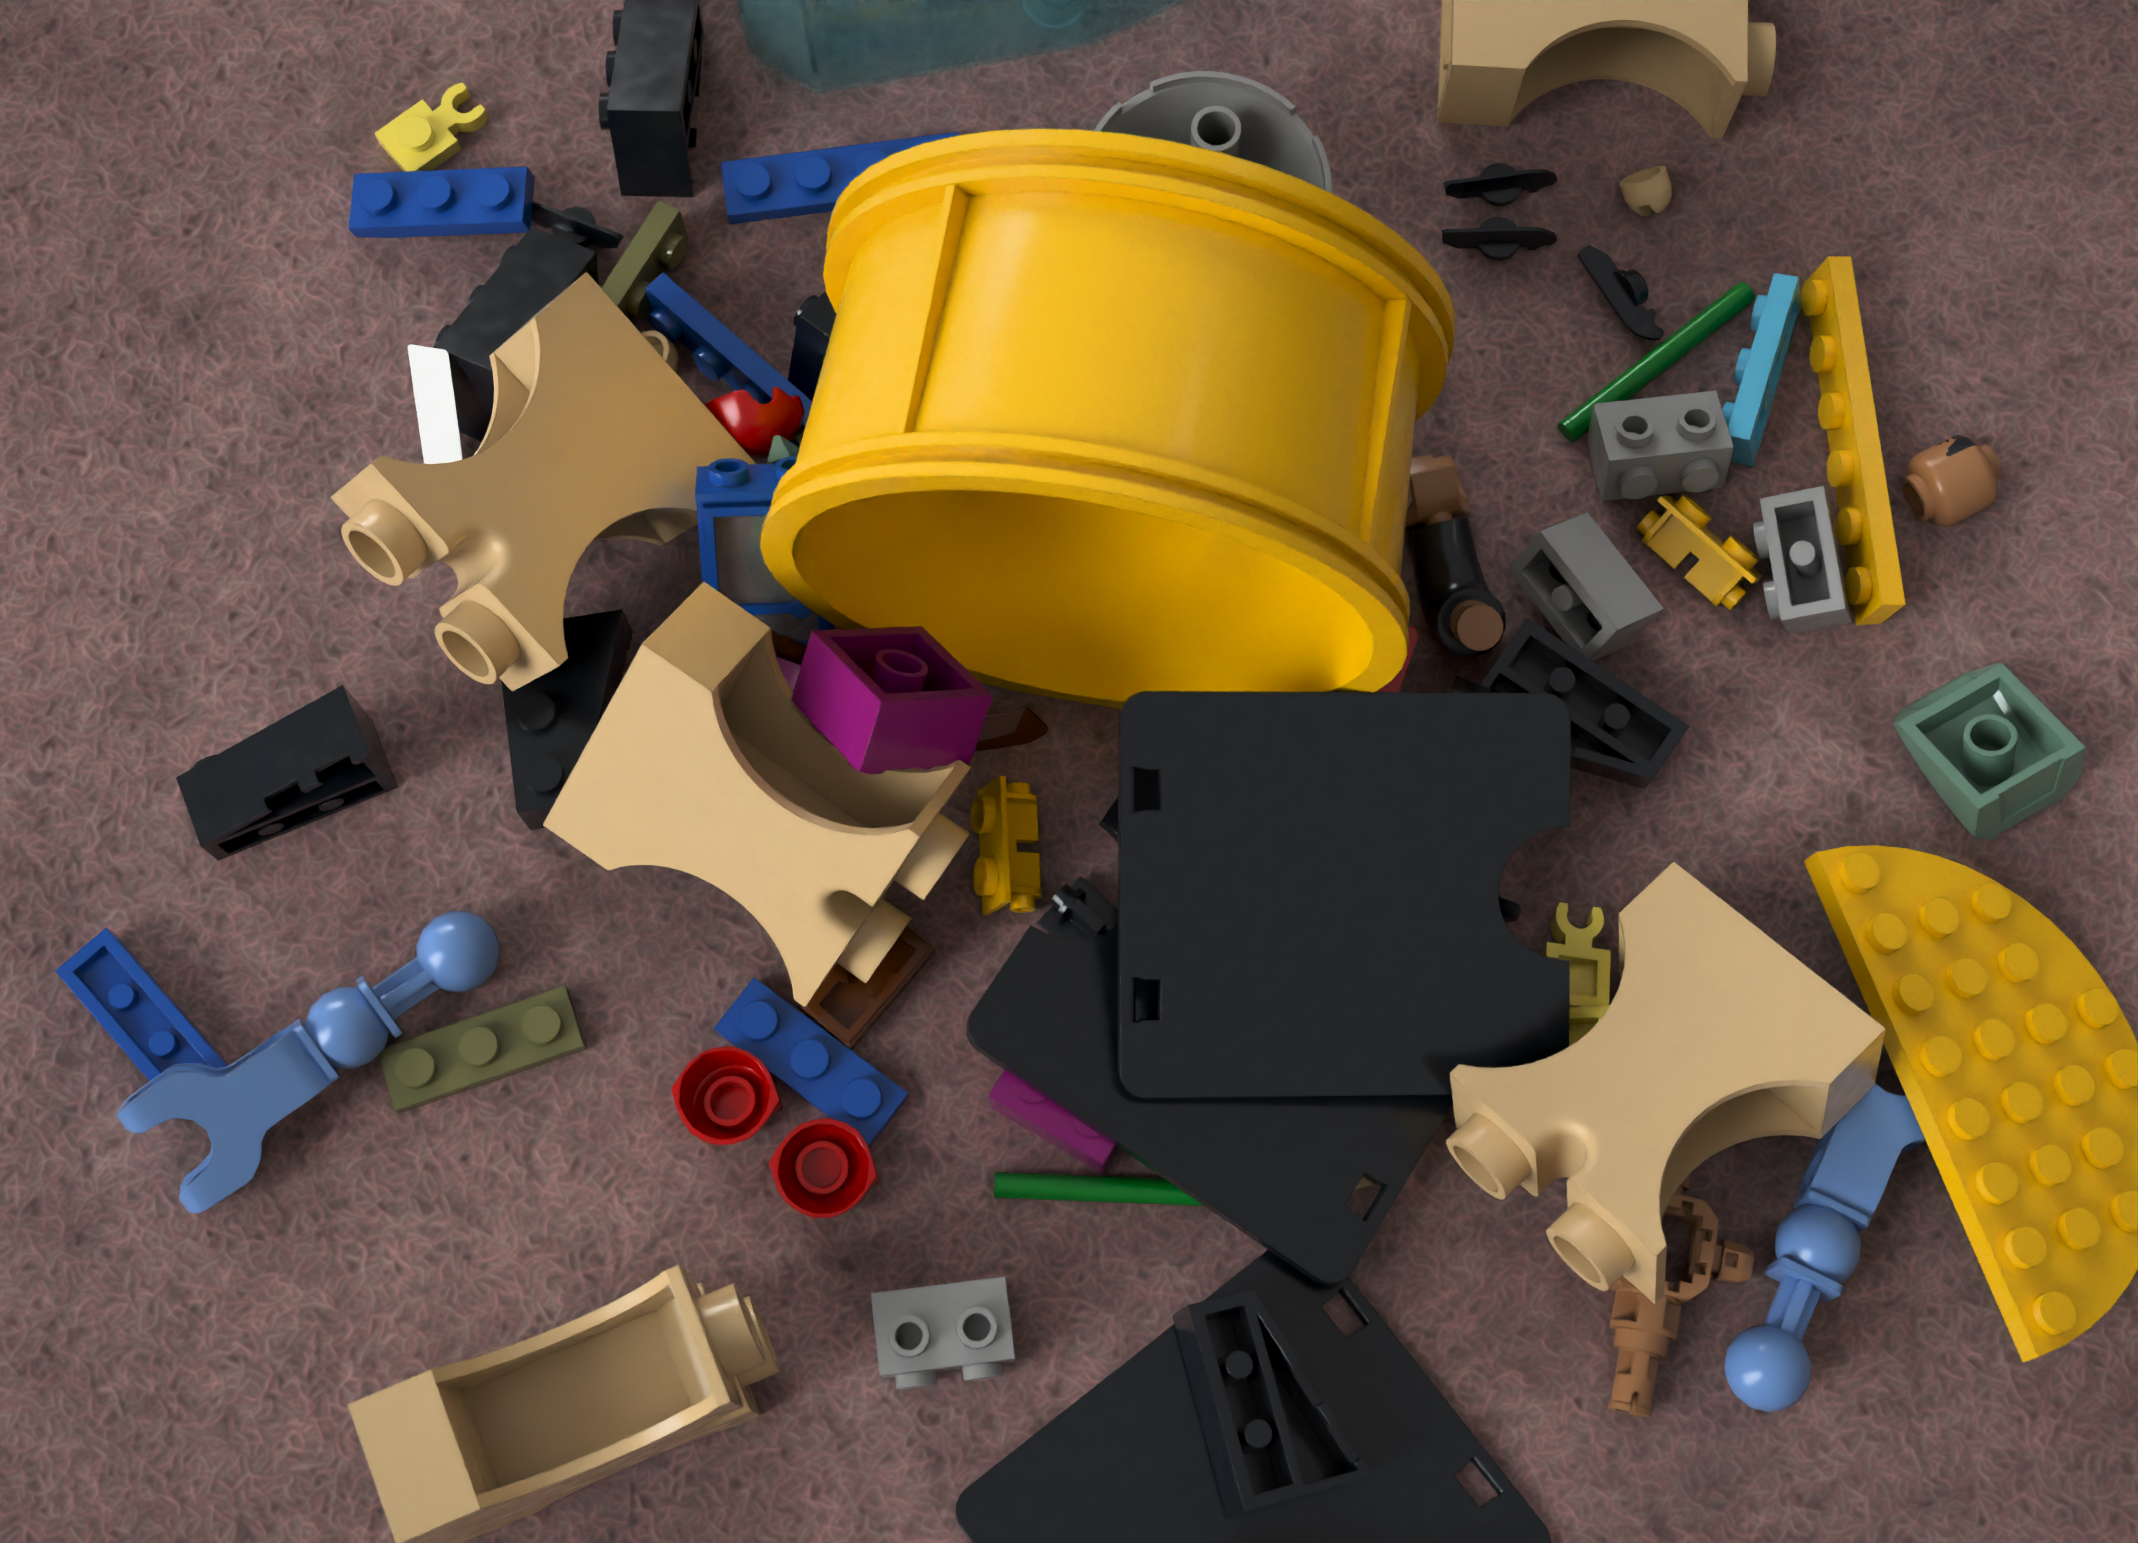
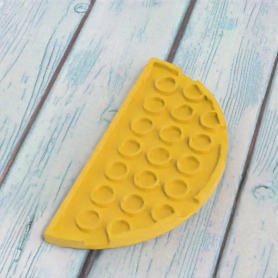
M1879 845L1845 846L1814 853L1804 860L1805 866L1871 1017L1886 1028L1883 1040L1885 1049L2022 1362L2038 1358L2068 1344L2090 1329L2113 1307L2132 1281L2138 1269V1043L2127 1019L2098 972L2076 945L2035 907L1997 881L1957 862L1934 854L1907 848Z

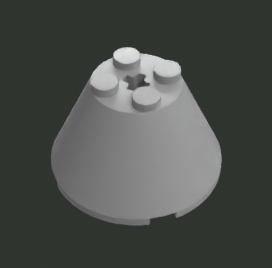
M1192 71L1156 79L1150 82L1149 89L1133 96L1121 105L1118 101L1100 120L1094 130L1167 140L1217 151L1264 165L1332 193L1329 161L1319 136L1314 137L1308 126L1295 113L1296 106L1275 90L1243 76L1215 71Z

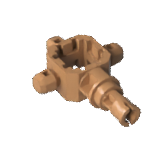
M1690 1174L1680 1184L1664 1213L1666 1216L1679 1218L1680 1222L1690 1224L1688 1234L1691 1235L1685 1277L1681 1278V1281L1677 1283L1665 1281L1664 1296L1656 1304L1648 1299L1623 1275L1609 1288L1611 1291H1615L1609 1327L1615 1330L1613 1348L1619 1350L1611 1401L1608 1402L1609 1410L1619 1413L1629 1411V1415L1651 1418V1405L1659 1358H1666L1669 1342L1676 1341L1682 1303L1692 1299L1709 1287L1711 1273H1713L1714 1281L1728 1283L1743 1282L1751 1277L1754 1252L1745 1245L1726 1239L1716 1244L1720 1220L1706 1200L1682 1195V1191L1689 1189Z

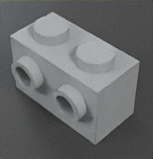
M1716 390L1593 404L1587 445L1602 501L1624 498L1641 499L1651 495L1687 491L1697 493L1725 486L1734 446Z
M1819 486L1760 498L1763 521L1754 522L1753 529L1759 558H1770L1774 581L1764 583V593L1770 619L1780 618L1788 634L1852 623L1831 503L1825 487Z
M1588 512L1540 531L1508 568L1509 572L1562 640L1593 662L1630 645L1664 610L1663 606Z
M1005 1276L871 1293L879 1376L883 1380L895 1378L896 1390L937 1385L936 1373L954 1370L963 1371L964 1381L999 1378L1004 1376L1003 1364L1016 1363Z

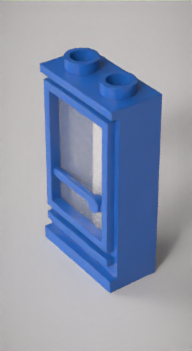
M797 456L782 458L775 464L748 465L743 460L728 458L714 461L709 466H697L695 501L697 506L702 583L706 582L769 626L773 631L790 637L796 642L807 645L812 630H836L834 624L807 608L788 593L768 569L760 549L763 522L771 507L774 490L780 478L795 465Z

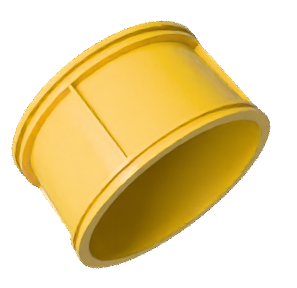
M1021 129L959 135L924 143L895 153L870 166L849 183L838 197L831 213L823 271L826 293L837 315L795 465L780 478L774 490L771 507L764 519L761 531L760 549L764 562L774 578L788 593L807 608L842 629L922 626L980 683L1016 692L1118 709L1121 708L1128 697L1143 691L1374 693L1395 678L1403 668L1409 645L1408 622L1410 601L1400 574L1415 422L1431 408L1441 393L1456 335V314L1451 296L1438 273L1421 253L1398 233L1369 213L1299 178L1217 151L1129 134L1068 129Z

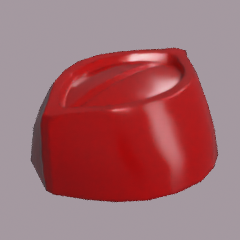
M734 1046L715 1047L700 1053L688 1063L671 1089L680 1118L688 1131L702 1141L715 1145L735 1144L753 1137L768 1123L775 1113L783 1109V1102L778 1095L771 1074L763 1062L748 1051Z
M832 1118L814 1119L797 1126L781 1142L769 1161L777 1190L784 1201L799 1213L813 1218H831L848 1212L864 1198L872 1187L880 1183L875 1162L862 1135L847 1123Z

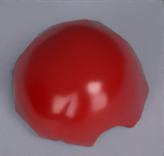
M779 387L772 389V399L767 404L758 403L745 390L733 391L704 404L752 460L769 456L773 437L776 435H780L791 442L801 428L805 415L801 398L798 395L789 396Z

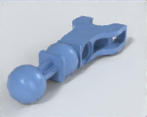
M449 911L437 916L422 930L416 945L417 957L374 987L362 975L356 979L358 987H339L323 994L311 1006L305 1023L299 1018L226 1067L213 1068L201 1063L174 1064L124 1100L115 1116L124 1128L132 1133H145L152 1127L173 1118L193 1120L207 1131L212 1144L211 1151L193 1171L184 1177L179 1193V1201L189 1213H201L253 1179L261 1159V1142L268 1129L340 1078L338 1069H357L373 1062L384 1051L391 1033L395 1038L402 1035L403 1032L395 1020L438 989L455 993L468 992L482 986L494 974L500 960V941L494 928L482 916L468 911Z
M1875 1083V1086L1818 1140L1799 1187L1797 1198L1794 1201L1793 1207L1795 1209L1785 1216L1776 1232L1775 1254L1777 1260L1768 1265L1765 1274L1780 1282V1285L1764 1324L1751 1326L1736 1335L1727 1349L1724 1365L1727 1381L1732 1392L1747 1406L1765 1412L1783 1411L1798 1403L1808 1389L1812 1363L1801 1341L1818 1301L1827 1303L1841 1295L1844 1288L1841 1283L1850 1278L1859 1263L1861 1239L1858 1233L1868 1228L1871 1217L1880 1202L1900 1152L1910 1151L1926 1141L1906 1095L1887 1093Z

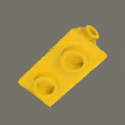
M1683 494L1678 501L1671 495L1661 496L1657 501L1667 511L1660 516L1652 510L1639 523L1636 529L1644 535L1641 542L1649 546L1674 569L1690 553L1694 554L1699 561L1684 578L1706 596L1715 607L1722 603L1731 611L1747 594V591L1739 585L1741 581L1746 578L1753 584L1763 578L1753 568L1759 561L1758 557L1733 536H1730L1725 542L1706 527L1712 519L1711 516L1688 496Z
M999 776L977 791L978 795L973 800L970 814L971 827L975 833H979L980 857L974 866L973 887L975 893L978 896H982V915H990L1010 903L1011 912H1032L1036 910V900L1042 897L1039 853L1017 852V843L1034 844L1039 841L1037 796L1031 794L1030 784L1018 782L1006 785V776Z

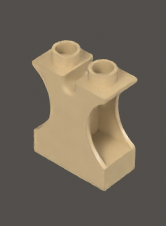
M1441 0L1437 122L1509 126L1527 105L1553 89L1578 81L1612 79L1640 84L1660 92L1687 110L1703 127L1710 138L1722 139L1741 96L1765 97L1768 93L1776 56L1775 26L1773 23L1749 22L1748 0Z
M587 272L541 309L489 356L493 371L494 403L487 432L480 447L473 456L449 463L422 464L400 461L380 455L330 497L350 518L341 527V534L347 548L361 566L380 581L398 586L407 578H414L435 562L445 563L453 569L457 576L458 586L454 595L439 609L444 619L435 627L436 639L447 657L466 675L483 684H493L500 678L512 692L559 667L568 658L563 628L566 590L577 561L591 542L622 538L646 541L661 546L698 524L695 501L697 466H709L714 461L728 458L743 460L748 465L756 464Z
M703 582L642 643L545 819L543 826L608 871L631 865L668 867L697 876L729 894L758 920L772 938L787 967L794 1000L806 1007L836 964L864 983L868 982L912 919L883 899L894 881L898 882L924 901L966 841L970 833L940 812L971 767L961 760H957L948 766H936L929 770L910 768L886 770L882 774H867L854 769L849 765L841 752L822 733L815 729L813 723L791 701L793 692L778 664L772 642L771 628L706 582Z
M1675 862L1670 864L1619 913L1618 973L1621 982L1611 1005L1603 1017L1577 1042L1548 1058L1513 1067L1486 1068L1462 1064L1455 1067L1450 1072V1082L1457 1130L1446 1140L1451 1155L1463 1171L1484 1191L1500 1200H1504L1519 1185L1524 1187L1533 1196L1538 1197L1552 1182L1568 1177V1209L1546 1230L1547 1237L1553 1248L1575 1273L1593 1287L1601 1291H1607L1623 1275L1654 1304L1664 1296L1667 1244L1661 1223L1668 1204L1680 1184L1702 1162L1717 1152L1737 1143L1778 1135L1806 1136L1821 1139L1875 1086L1886 1030L1876 1020Z
M676 1265L663 1271L646 1284L625 1296L554 1329L487 1354L430 1369L347 1405L395 1542L467 1543L537 1513L561 1498L634 1464L696 1439L762 1416L750 1385L781 1371L772 1342L752 1297L749 1295L743 1298L735 1283L713 1291L702 1282L696 1283L693 1275L681 1266Z

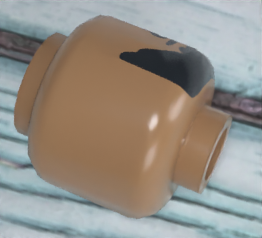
M1956 435L1918 453L1909 460L1907 476L1901 481L1902 491L1919 520L1923 522L1930 520L1938 526L1949 527L1994 504L1998 493L1996 480L2002 477V468L1996 454L1989 446L1982 445L1979 447L1970 438Z

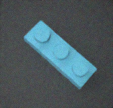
M1774 273L1768 295L1759 294L1756 298L1751 318V331L1756 332L1752 348H1742L1736 364L1735 384L1740 385L1735 403L1726 402L1722 409L1734 446L1731 462L1748 467H1754L1802 308L1799 277Z

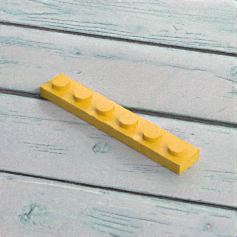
M1828 256L1804 282L1801 293V306L1803 313L1810 317L1813 340L1810 346L1809 359L1812 370L1818 373L1821 398L1818 405V419L1820 426L1827 430L1830 455L1827 461V478L1829 484L1836 489L1839 512L1836 517L1835 531L1839 544L1844 546L1848 571L1844 582L1848 603L1853 605L1856 625L1881 624L1906 605L1852 258L1851 256Z

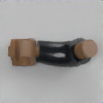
M1431 454L1412 458L1405 527L1421 523L1424 526L1413 530L1410 534L1415 580L1425 619L1430 632L1448 650L1465 657L1483 655L1491 651L1501 641L1506 628V614L1501 602L1490 593L1484 580L1469 518H1453L1455 515L1471 512L1469 500L1464 492L1459 472L1452 457L1441 456L1434 458Z

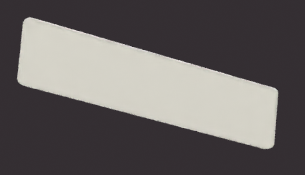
M409 344L408 355L424 464L449 463L462 460L463 454L449 353L444 349Z

